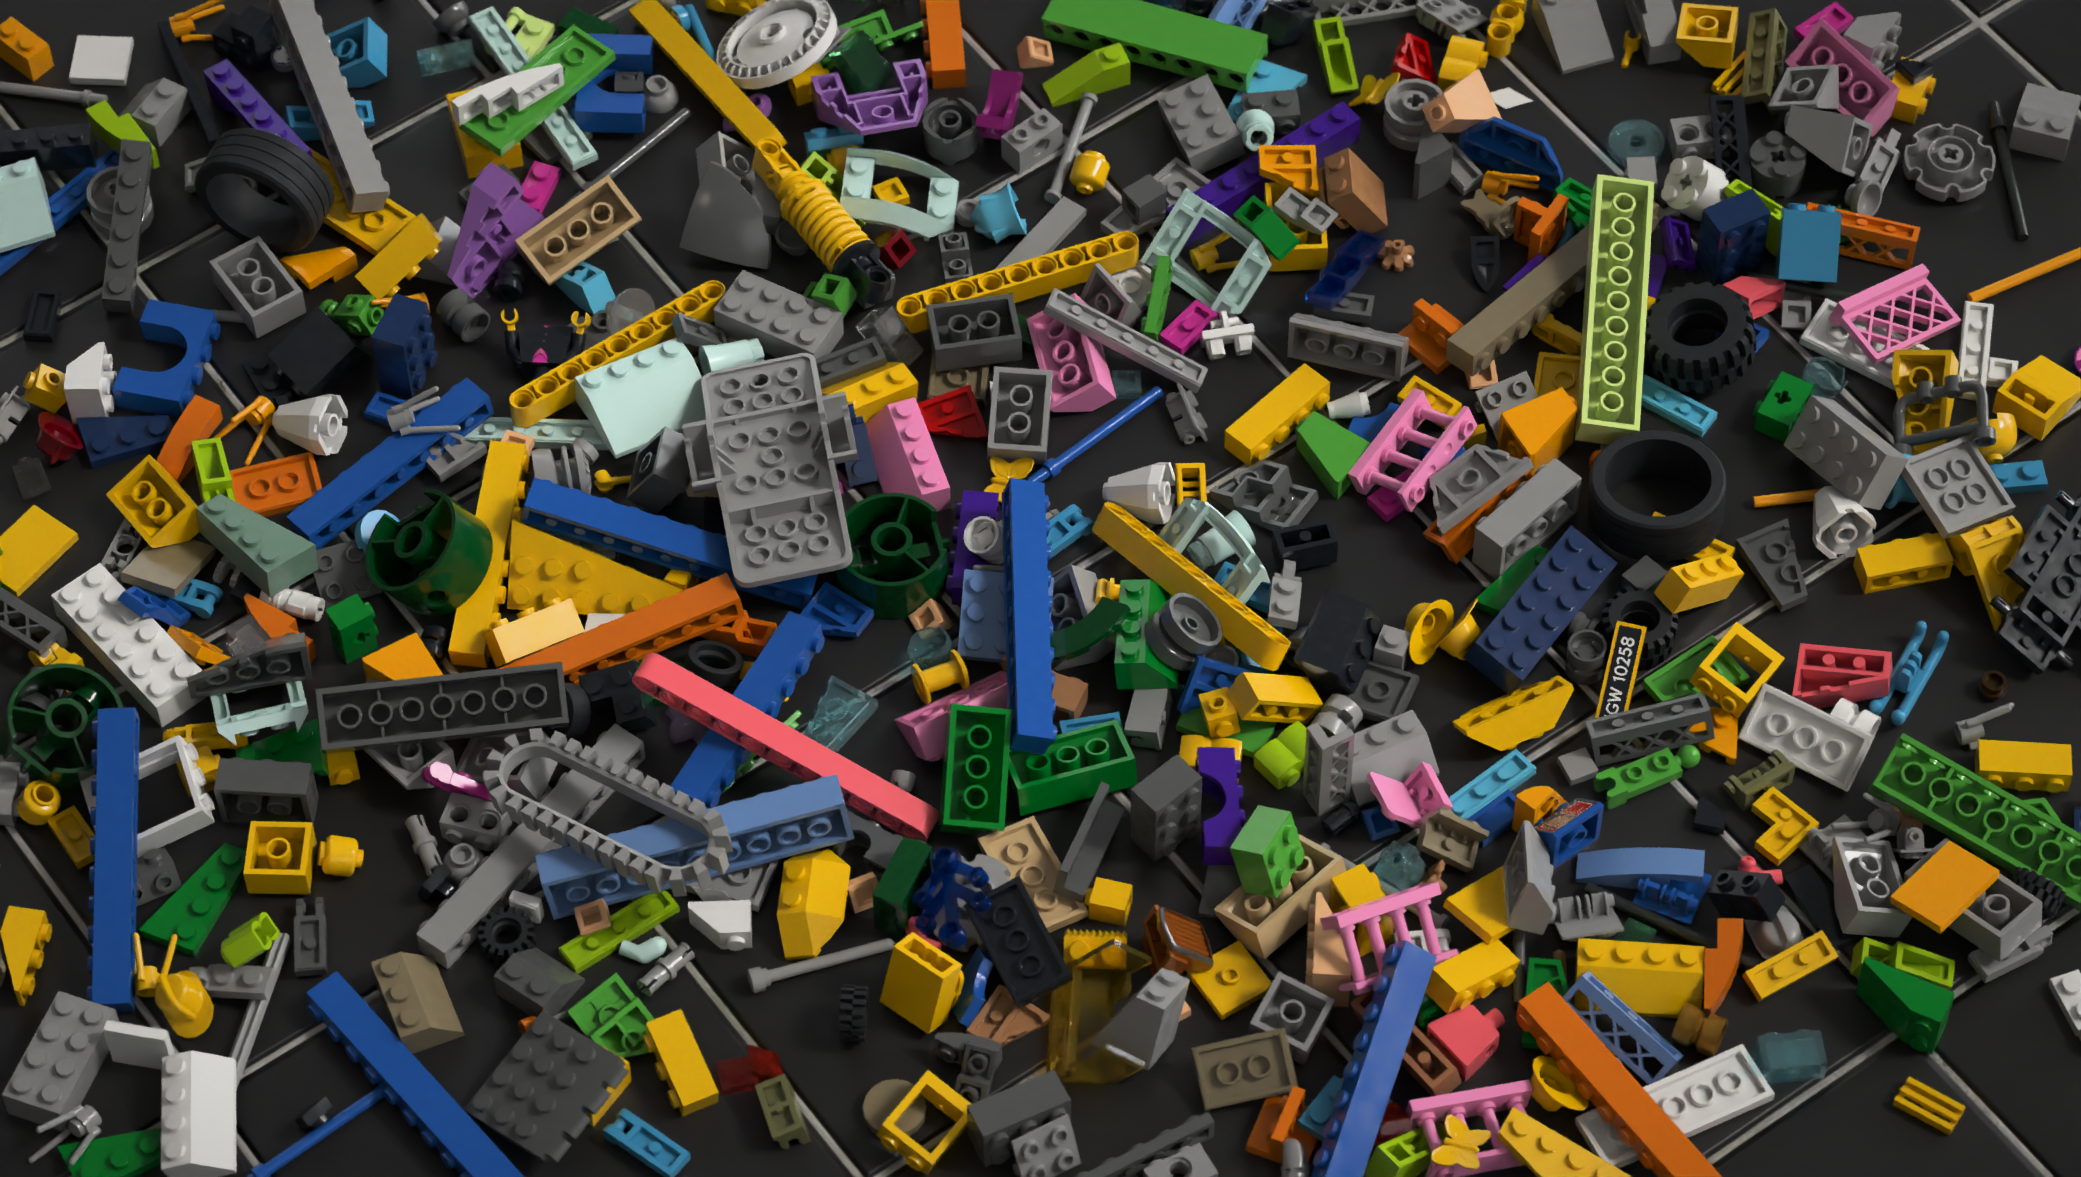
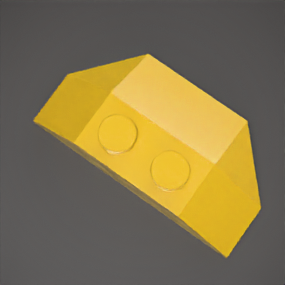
M1559 675L1551 677L1548 681H1540L1519 688L1511 695H1503L1471 709L1461 715L1460 718L1454 720L1453 725L1467 737L1499 751L1514 749L1519 743L1528 739L1539 738L1544 732L1555 727L1574 691L1573 684Z
M829 848L797 854L784 862L777 919L784 955L787 961L816 958L821 952L820 948L830 940L844 921L851 867Z

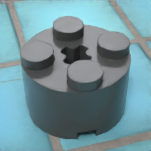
M948 97L940 98L930 103L924 110L922 119L923 146L930 156L940 160L944 165H954L957 161L968 158L979 146V126H975L977 111L971 103L957 98V101H948Z
M1771 131L1766 136L1758 139L1752 145L1749 153L1752 188L1769 199L1774 200L1775 196H1784L1785 199L1796 194L1801 188L1803 181L1806 148L1793 138L1784 136L1778 131Z

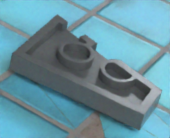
M1788 518L1736 539L1735 547L1780 612L1806 602L1808 597L1801 566L1798 564L1795 553L1794 540H1792L1790 535Z

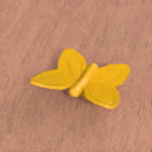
M1392 73L1384 80L1380 78L1378 81L1373 75H1366L1361 85V94L1350 102L1348 106L1359 105L1363 102L1365 104L1370 103L1371 105L1378 104L1384 99L1387 91L1394 84L1398 83L1400 73Z
M991 457L989 461L990 468L995 477L990 479L993 484L987 486L983 492L999 493V502L1002 503V492L1009 479L1025 478L1033 468V458L1024 457L1008 463L1002 458Z
M1447 1115L1444 1126L1446 1134L1450 1138L1446 1137L1443 1140L1444 1145L1433 1150L1430 1157L1431 1161L1440 1166L1458 1164L1465 1169H1478L1479 1160L1475 1154L1479 1152L1477 1146L1484 1144L1491 1137V1132L1489 1130H1469L1467 1125L1453 1115Z

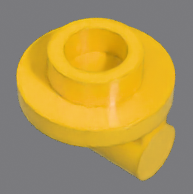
M1101 578L1097 581L1096 604L1099 603L1102 596L1119 602L1120 584H1115V578H1110V581Z

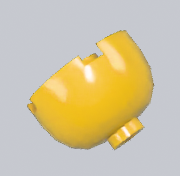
M1996 413L1998 419H1989V426L1996 430V443L1988 447L1976 446L1988 465L2002 462L2003 457L2008 455L2016 445L2018 436L2017 425L2014 415L2010 413ZM1977 417L1969 419L1961 424L1977 421Z

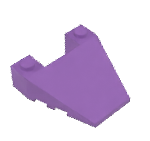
M921 59L893 63L895 88L848 96L838 72L812 76L813 106L818 119L860 136L916 127L928 103L926 71Z
M492 162L479 172L472 184L447 275L456 288L463 289L472 299L495 281L493 275L498 272L500 264L514 262L512 259L519 254L515 240L545 219L541 213L519 198L524 193V189L518 181Z

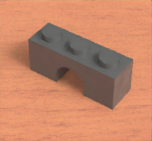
M846 807L854 839L820 849L829 848L839 857L846 849L852 846H862L868 849L863 856L864 873L873 872L877 880L880 881L903 837L899 834L887 832L872 820L867 821Z

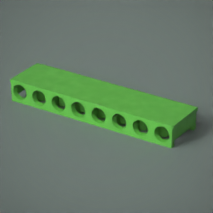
M1051 0L1041 18L1045 38L1092 51L1107 47L1101 41L1108 39L1113 44L1121 43L1129 61L1195 79L1207 75L1208 73L1204 68L1211 67L1217 72V75L1208 74L1212 83L1243 92H1248L1249 83L1263 56L1266 57L1268 54L1267 34L1140 0ZM1053 25H1056L1064 33H1056L1051 28ZM1075 32L1084 33L1089 38V40H1082L1078 38ZM1126 46L1137 48L1140 54L1131 53ZM1154 53H1159L1166 60L1159 61L1155 59L1152 55ZM1177 60L1187 61L1191 68L1181 66ZM1229 74L1239 75L1243 82L1234 81Z
M1902 733L1868 791L2011 873H2014L2018 867L2022 869L2024 867L2030 872L2031 870L2037 872L2040 876L2042 874L2047 880H2052L2055 882L2054 885L2060 886L2065 891L2064 903L2081 912V833Z

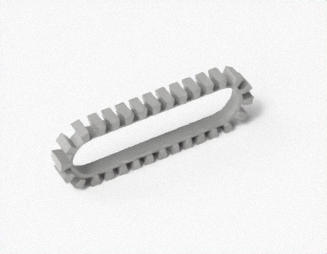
M542 728L529 729L531 742L519 745L514 733L503 739L508 751L505 757L492 749L487 757L491 771H483L484 783L494 808L501 815L508 811L512 821L520 825L524 821L526 828L537 832L539 828L542 836L550 840L554 836L556 843L566 848L570 844L572 851L583 855L585 851L588 859L596 863L601 859L602 865L612 871L616 866L618 874L628 879L632 874L635 882L643 886L647 882L649 889L659 894L666 881H669L674 897L687 896L685 882L697 879L701 891H704L713 885L709 869L712 867V869L724 875L730 865L726 853L733 852L732 841L727 825L724 826L721 814L714 807L707 812L704 802L696 798L691 802L689 795L679 790L675 795L673 787L662 783L660 787L657 779L648 775L644 779L643 773L634 768H631L629 772L626 764L618 760L613 764L612 758L603 753L598 757L595 749L587 745L583 749L580 742L572 738L567 741L566 735L556 730L549 743H547ZM539 757L552 759L705 834L709 838L707 849L700 858L688 865L678 867L663 865L510 789L507 786L509 775L515 767L526 760Z

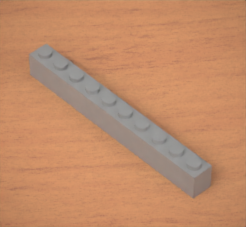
M269 0L268 7L273 15L274 22L350 213L383 210L386 198H389L390 195L389 184L383 179L381 164L379 160L375 159L371 140L366 137L364 122L362 118L358 117L355 100L353 97H350L347 90V80L341 75L338 58L333 55L330 38L324 33L322 18L316 13L314 0Z
M616 723L608 731L601 733L596 744L592 747L597 751L598 757L603 753L612 758L613 764H615L616 760L626 764L629 772L631 768L636 769L646 758L644 742ZM571 769L569 773L565 772L559 778L550 793H545L538 803L580 824H584L615 790ZM524 821L521 825L518 824L517 828L510 835H506L501 839L498 848L490 856L482 859L478 869L470 877L462 880L458 890L450 899H445L440 904L433 917L420 925L416 933L419 950L429 957H434L436 962L448 969L478 938L479 925L482 926L481 920L483 917L489 920L488 913L492 910L495 915L499 914L498 908L503 907L505 909L507 907L512 891L521 892L537 875L539 871L535 855L552 849H560L563 846L556 843L554 836L552 840L542 836L539 828L537 832L526 828Z

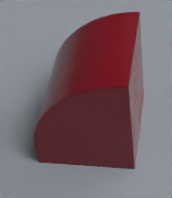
M902 229L882 231L873 240L880 248L879 260L890 269H900L917 252Z

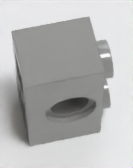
M1045 108L1041 109L1001 136L1002 159L1019 174L1023 173L1062 146V123Z
M1200 1143L1191 1147L1184 1146L1177 1150L1174 1155L1163 1160L1156 1159L1143 1169V1177H1173L1174 1174H1183L1185 1177H1218V1171Z

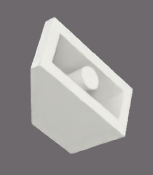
M750 900L688 902L690 924L720 949L738 951L744 948H752V911Z

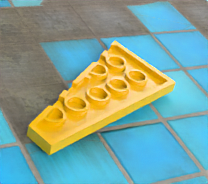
M512 519L507 609L526 610L533 607L535 611L545 609L543 606L544 602L560 597L561 602L571 598L578 614H627L684 590L658 578H653L636 571L634 568L619 564L610 558L579 545L552 536L543 530L528 526L519 520Z
M1514 1107L1509 1112L1496 1136L1522 1165H1527L1537 1177H1632Z

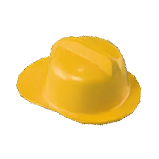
M1478 598L1471 602L1449 634L1433 650L1440 647L1451 656L1465 660L1463 658L1482 635L1480 628L1470 614Z
M1440 599L1433 603H1419L1409 612L1404 631L1411 632L1409 654L1415 664L1423 665L1428 662L1436 651L1433 650L1435 646L1450 631L1454 620V610L1447 600Z
M189 970L169 975H160L158 977L159 983L155 990V1002L164 1013L172 1029L184 1038H196L203 1034L211 1024L213 1004L199 977Z
M1538 1056L1533 1060V1074L1530 1078L1533 1088L1531 1095L1543 1109L1557 1111L1562 1106H1565L1569 1109L1580 1111L1588 1107V1100L1580 1095L1572 1079L1569 1076L1565 1077L1559 1071L1553 1058Z

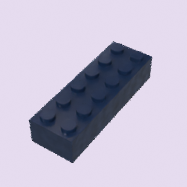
M1570 526L1463 658L1508 695H1511L1617 565V562L1573 526Z

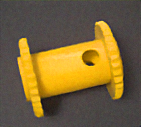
M950 650V661L946 663H941L925 670H921L917 664L911 666L914 687L925 704L931 702L930 693L949 687L952 684L959 683L964 690L969 688L970 682L966 665L956 650Z

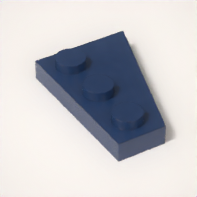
M169 415L76 418L92 469L162 449L173 429Z

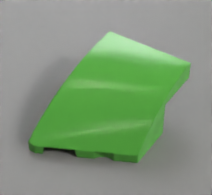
M617 972L613 973L565 1011L587 1038L604 1046L618 1056L626 1058L649 1053L642 1035L646 1034V1023L654 1020V1017L640 999L634 996Z

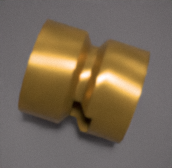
M1686 1003L1674 1027L1671 1041L1682 1046H1690L1694 1043L1697 1052L1713 1057L1717 1053L1724 1037L1728 1019L1713 1013L1704 1017L1703 1010Z

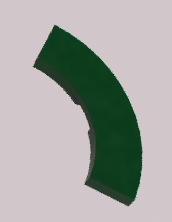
M1102 596L1095 608L1083 619L1069 627L1053 631L1050 639V647L1054 648L1053 661L1064 658L1070 660L1090 651V647L1100 642L1103 638H1109L1131 611L1129 606Z

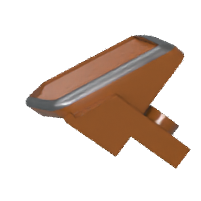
M1154 905L1142 922L1145 935L1141 939L1152 977L1161 968L1175 971L1179 975L1183 971H1209L1213 967L1214 961L1210 942L1202 924L1169 908Z

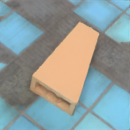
M1475 70L1458 80L1421 107L1432 132L1461 133L1493 116L1502 119L1480 70Z

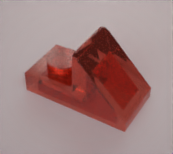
M747 1044V1056L716 1062L722 1095L756 1089L755 1085L782 1075L783 1071L779 1053Z
M1396 1102L1388 1103L1374 1142L1376 1148L1385 1142L1406 1134V1131L1412 1130L1411 1118Z

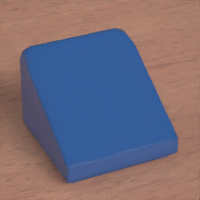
M1381 805L1361 811V816L1359 817L1371 841L1401 831L1397 820L1391 821L1383 815Z

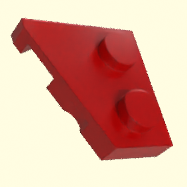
M1407 32L1399 39L1390 68L1391 73H1400V77L1404 79H1421L1437 85L1427 41Z
M971 385L918 403L929 434L981 440L988 439V431Z

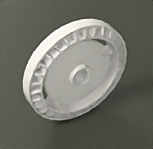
M770 0L748 12L728 30L717 50V64L738 88L760 89L782 83L806 70L825 53L835 37L837 19L826 0ZM811 17L816 18L815 25H814V21H813V19H812Z

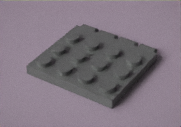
M542 1010L463 1110L470 1117L545 1164L550 1159L558 1163L571 1146L566 1139L568 1137L573 1140L577 1139L591 1121L586 1115L589 1111L596 1115L611 1096L606 1088L610 1087L615 1090L629 1071L624 1068L626 1063L621 1057Z

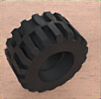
M1638 587V591H1633L1632 588H1628L1624 594L1619 591L1614 595V599L1610 598L1607 601L1602 614L1600 634L1607 642L1606 655L1608 657L1617 621L1640 624L1652 630L1646 632L1638 666L1639 670H1645L1647 665L1651 668L1658 666V661L1663 663L1667 660L1668 654L1671 655L1675 644L1678 616L1677 613L1672 614L1654 594L1655 590L1651 589L1650 592H1647L1645 588Z

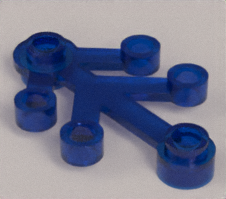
M944 846L933 854L931 862L934 871L923 887L913 896V902L919 909L925 910L923 914L917 917L915 926L924 935L932 933L937 926L934 918L945 905L946 922L940 927L938 937L948 948L957 949L962 947L967 939L966 930L959 922L957 898L970 903L978 913L986 912L991 907L992 901L985 892H976L956 883L955 873L968 878V881L975 888L984 887L989 881V875L982 867H972L961 862L962 856L956 849ZM942 881L943 886L934 897L932 892Z

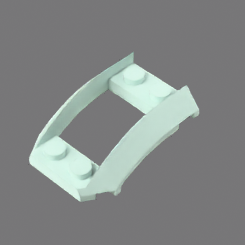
M848 147L840 204L849 213L851 218L862 219V223L899 228L923 237L924 241H930V238L942 233L943 235L949 234L954 231L959 181L937 167L907 155L884 150ZM875 164L908 170L931 179L927 213L889 201L870 199Z
M1186 188L1140 260L1142 263L1152 267L1157 266L1159 255L1170 256L1173 266L1171 280L1173 283L1187 291L1214 312L1219 313L1226 310L1229 314H1241L1272 265L1258 238L1228 215ZM1202 217L1226 232L1247 249L1220 293L1175 262Z
M1185 497L1158 536L1181 554L1206 520L1222 535L1240 558L1238 564L1221 586L1243 604H1246L1261 582L1270 583L1265 567L1243 535L1208 502Z
M302 682L286 683L290 703L230 716L226 693L210 696L218 733L237 746L235 734L241 733V736H251L259 733L261 728L271 726L273 730L282 729L289 726V722L295 721L298 732L309 712Z

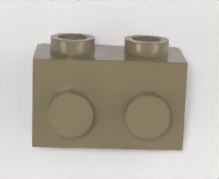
M1438 808L1423 815L1416 849L1434 858H1442L1445 863L1467 873L1473 870L1479 842L1488 838L1489 831L1481 828L1475 821L1465 820L1455 815L1450 809Z

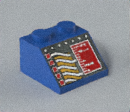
M1577 797L1568 804H1561L1554 811V814L1545 820L1540 819L1533 826L1549 850L1550 864H1553L1554 869L1599 839L1604 805L1601 802Z

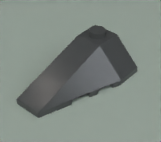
M305 632L298 634L288 633L284 636L274 637L188 677L187 683L191 699L313 679Z

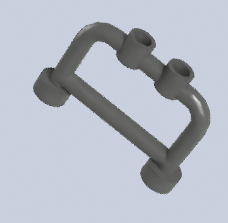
M1959 375L1946 376L1944 378V385L1934 387V383L1931 381H1921L1917 383V391L1903 395L1894 406V444L1891 446L1901 453L1912 455V446L1972 434V444L1975 446L1988 447L1996 443V430L1989 426L1987 391L1977 381H1962V377ZM1973 392L1976 395L1977 421L1905 436V410L1909 405L1914 403L1931 404L1935 399L1943 397L1959 398L1963 393Z

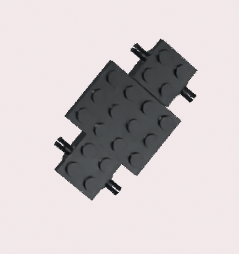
M2063 489L2055 495L2054 499L2067 509L2065 518L2049 504L2040 509L2003 570L2005 574L2025 591L2018 594L2011 606L1999 595H1996L1990 602V605L2002 614L2001 624L1993 638L2037 675L2043 673L2053 659L2068 670L2075 660L2062 649L2072 632L2081 638V492L2076 500L2071 498Z

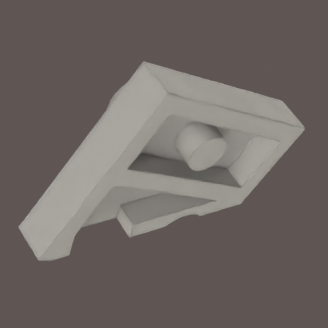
M449 433L458 442L452 447L449 444L440 442L446 451L443 454L441 453L440 446H432L429 452L432 455H436L437 459L433 461L429 456L426 460L427 467L442 483L487 454L486 445L482 442H478L476 445L465 441L462 435Z

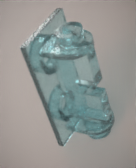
M471 39L421 49L416 53L422 77L476 65Z

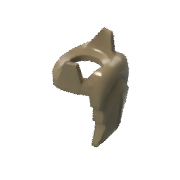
M1478 188L1475 191L1474 199L1463 200L1461 207L1472 213L1476 220L1484 225V229L1490 235L1499 236L1500 239H1507L1514 234L1516 207L1521 198L1514 196L1500 206L1496 201L1489 200L1483 190Z

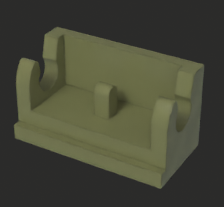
M1775 749L1772 751V755L1766 761L1738 777L1734 775L1727 777L1728 781L1723 784V789L1743 812L1752 807V804L1772 786L1779 791L1792 783L1795 766L1779 750Z
M782 1074L755 1085L772 1139L778 1141L783 1149H789L788 1141L791 1139H798L801 1144L811 1142L794 1089L786 1075Z

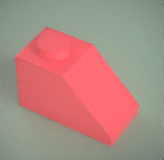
M1740 276L1723 284V286L1727 287L1728 292L1730 290L1735 291L1740 295L1741 299L1747 302L1754 320L1781 307L1786 281L1782 279Z

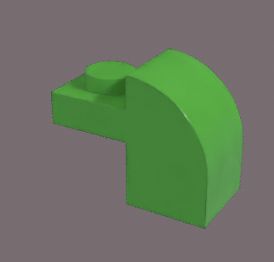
M824 273L819 283L811 281L803 296L842 312L844 319L855 301L857 293L848 278Z

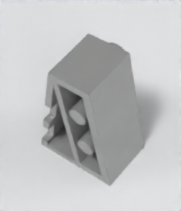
M1625 0V5L1637 37L1641 33L1640 45L1647 64L1679 60L1682 48L1676 43L1678 22L1672 0Z

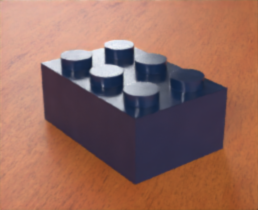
M1753 188L1703 209L1695 262L1712 286L1727 283L1739 275L1749 271L1753 272L1762 266L1771 212Z
M395 293L374 330L371 340L381 390L411 399L418 389H422L428 369L434 367L438 353L434 347L435 335L431 329L432 317L429 315L427 302Z

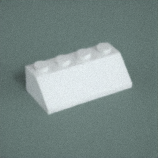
M187 1051L162 1057L161 1170L167 1177H221L236 1173V1060L234 1058L197 1051Z

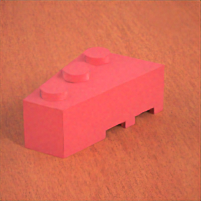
M1800 643L1792 696L1818 709L1835 706L1841 698L1851 702H1858L1889 696L1893 671L1892 652Z

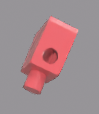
M1469 1005L1464 1009H1458L1427 1025L1426 1037L1457 1068L1459 1076L1465 1082L1497 1051L1500 1034L1496 1029L1505 1024V1019L1496 1008L1482 1015L1474 1005Z

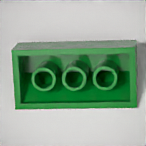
M1151 579L1120 580L1119 602L1127 604L1131 611L1117 629L1114 665L1117 690L1178 688L1179 670L1170 667L1154 654L1144 634L1146 622L1158 610H1161L1162 606L1172 597L1170 593Z
M951 704L946 714L939 818L940 832L976 834L1004 831L1012 709Z
M1117 719L1058 734L1055 742L1050 744L1045 754L1016 750L1009 751L1008 783L1020 816L1094 797L1101 782L1110 785L1108 793L1138 784L1135 757Z

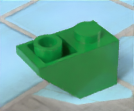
M1254 195L1233 214L1236 221L1258 238L1264 250L1278 261H1281L1300 243L1296 235L1277 214Z

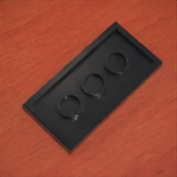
M1019 876L964 905L1018 1009L1074 980Z

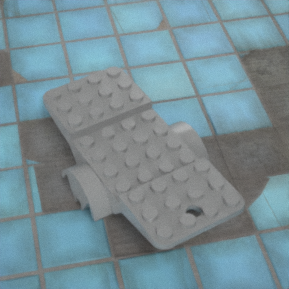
M809 353L774 358L715 370L705 374L701 379L706 419L682 424L685 437L683 440L694 493L713 489L718 491L736 584L740 587L752 588L846 568L853 560V553L836 464L859 459L845 391L822 395L816 359ZM765 378L767 383L756 386L755 380Z

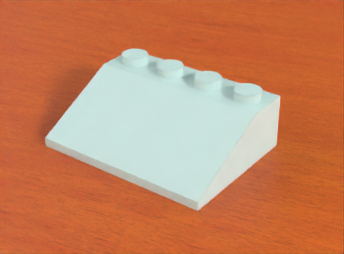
M35 158L21 160L0 167V253L55 237L45 182Z
M677 337L575 377V400L615 459L641 449L665 426L678 433H682V424L706 419L701 386L702 375L693 356Z

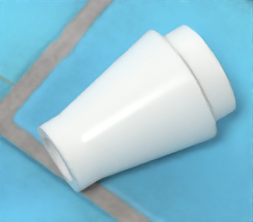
M1359 390L1337 400L1327 402L1330 420L1336 418H1364L1365 415L1371 414L1366 391L1359 393Z

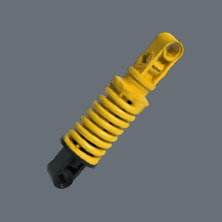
M769 137L759 139L751 166L763 179L766 186L774 192L775 198L780 202L781 216L792 225L833 275L849 279L863 301L872 305L883 303L890 284L891 274L878 261L880 257L879 246L874 241H871L866 233L861 230L860 226L855 223V220L849 216V213L832 196L826 184L819 178H810L805 171L801 170L798 163L790 157L779 141Z

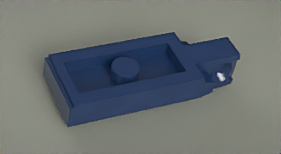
M848 403L859 459L843 463L847 483L851 487L877 481L878 476L866 423H864L863 416L856 417L853 403Z

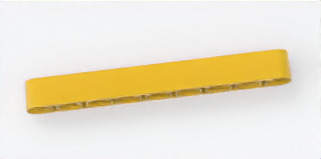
M640 0L628 10L640 28L647 35H653V42L754 150L758 140L765 137L776 139L781 143L782 147L787 144V141L778 129L657 0Z
M1129 231L1115 233L904 296L899 299L896 305L898 328L900 331L908 334L927 330L926 305L1011 293L1014 303L1050 293L1054 288L1060 290L1087 282L1094 265L1098 263L1109 275L1130 269L1139 260L1138 237Z
M710 280L515 390L509 397L513 423L522 428L530 427L576 401V376L676 338L671 320L678 312L710 324L714 321V308L726 293L724 284L720 281Z
M1111 502L1104 503L1092 527V531L1172 596L1176 593L1184 592L1202 600L1213 610L1220 621L1223 637L1261 667L1271 671L1278 670L1291 645V642L1284 635L1121 506Z

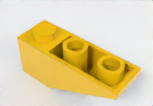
M9 906L0 933L19 1006L24 1007L27 996L33 994L35 987L34 975L36 969H40L44 958L43 947L45 942H49L51 939L52 924H49L46 912L43 910Z

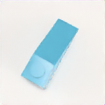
M584 261L554 282L579 308L593 315L598 311L606 310L608 305L616 301L605 271Z

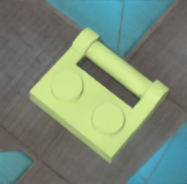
M512 7L507 14L508 18L505 24L511 32L516 25L522 26L515 38L532 60L544 49L555 33V25L525 14L518 7ZM484 46L485 51L489 55H491L488 49Z

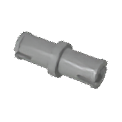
M419 814L418 818L417 815H413L405 821V825L414 842L412 847L415 854L420 856L426 874L431 876L444 863H442L436 849L437 841L434 836L430 835L423 815Z
M681 942L665 958H659L655 962V967L637 981L638 988L646 986L641 992L650 997L667 980L672 981L677 976L676 972L695 957L693 950L685 953L690 947L686 943Z

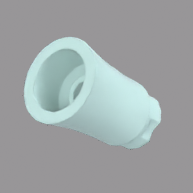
M1252 109L1244 112L1238 118L1236 128L1241 135L1243 145L1249 150L1258 152L1259 145L1272 144L1275 127L1268 113L1259 109ZM1262 130V133L1259 137H1253L1251 135L1254 131L1260 132Z
M758 338L743 339L718 345L699 346V361L703 375L715 370L764 361V352Z
M1232 510L1225 518L1243 535L1251 547L1255 546L1256 539L1251 527L1238 511ZM1214 527L1187 546L1192 561L1202 571L1210 565L1215 566L1224 559L1236 554L1229 543Z

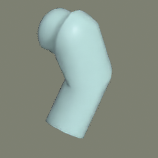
M660 936L650 938L640 945L624 940L619 948V954L646 964L660 957L666 950L667 943Z

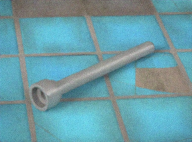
M886 938L767 970V968L761 969L760 966L747 969L749 985L753 994L766 990V987L771 986V982L890 951L894 947V942L892 939Z

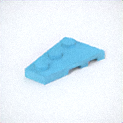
M1261 60L1249 83L1248 92L1238 90L1227 109L1235 126L1238 118L1243 114L1241 94L1295 90L1297 87L1301 88L1307 83V75Z

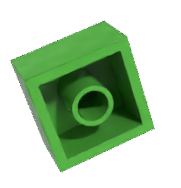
M1258 805L1230 847L1244 892L1277 899L1283 888L1288 885L1291 876L1297 867L1302 864L1305 856L1291 812Z

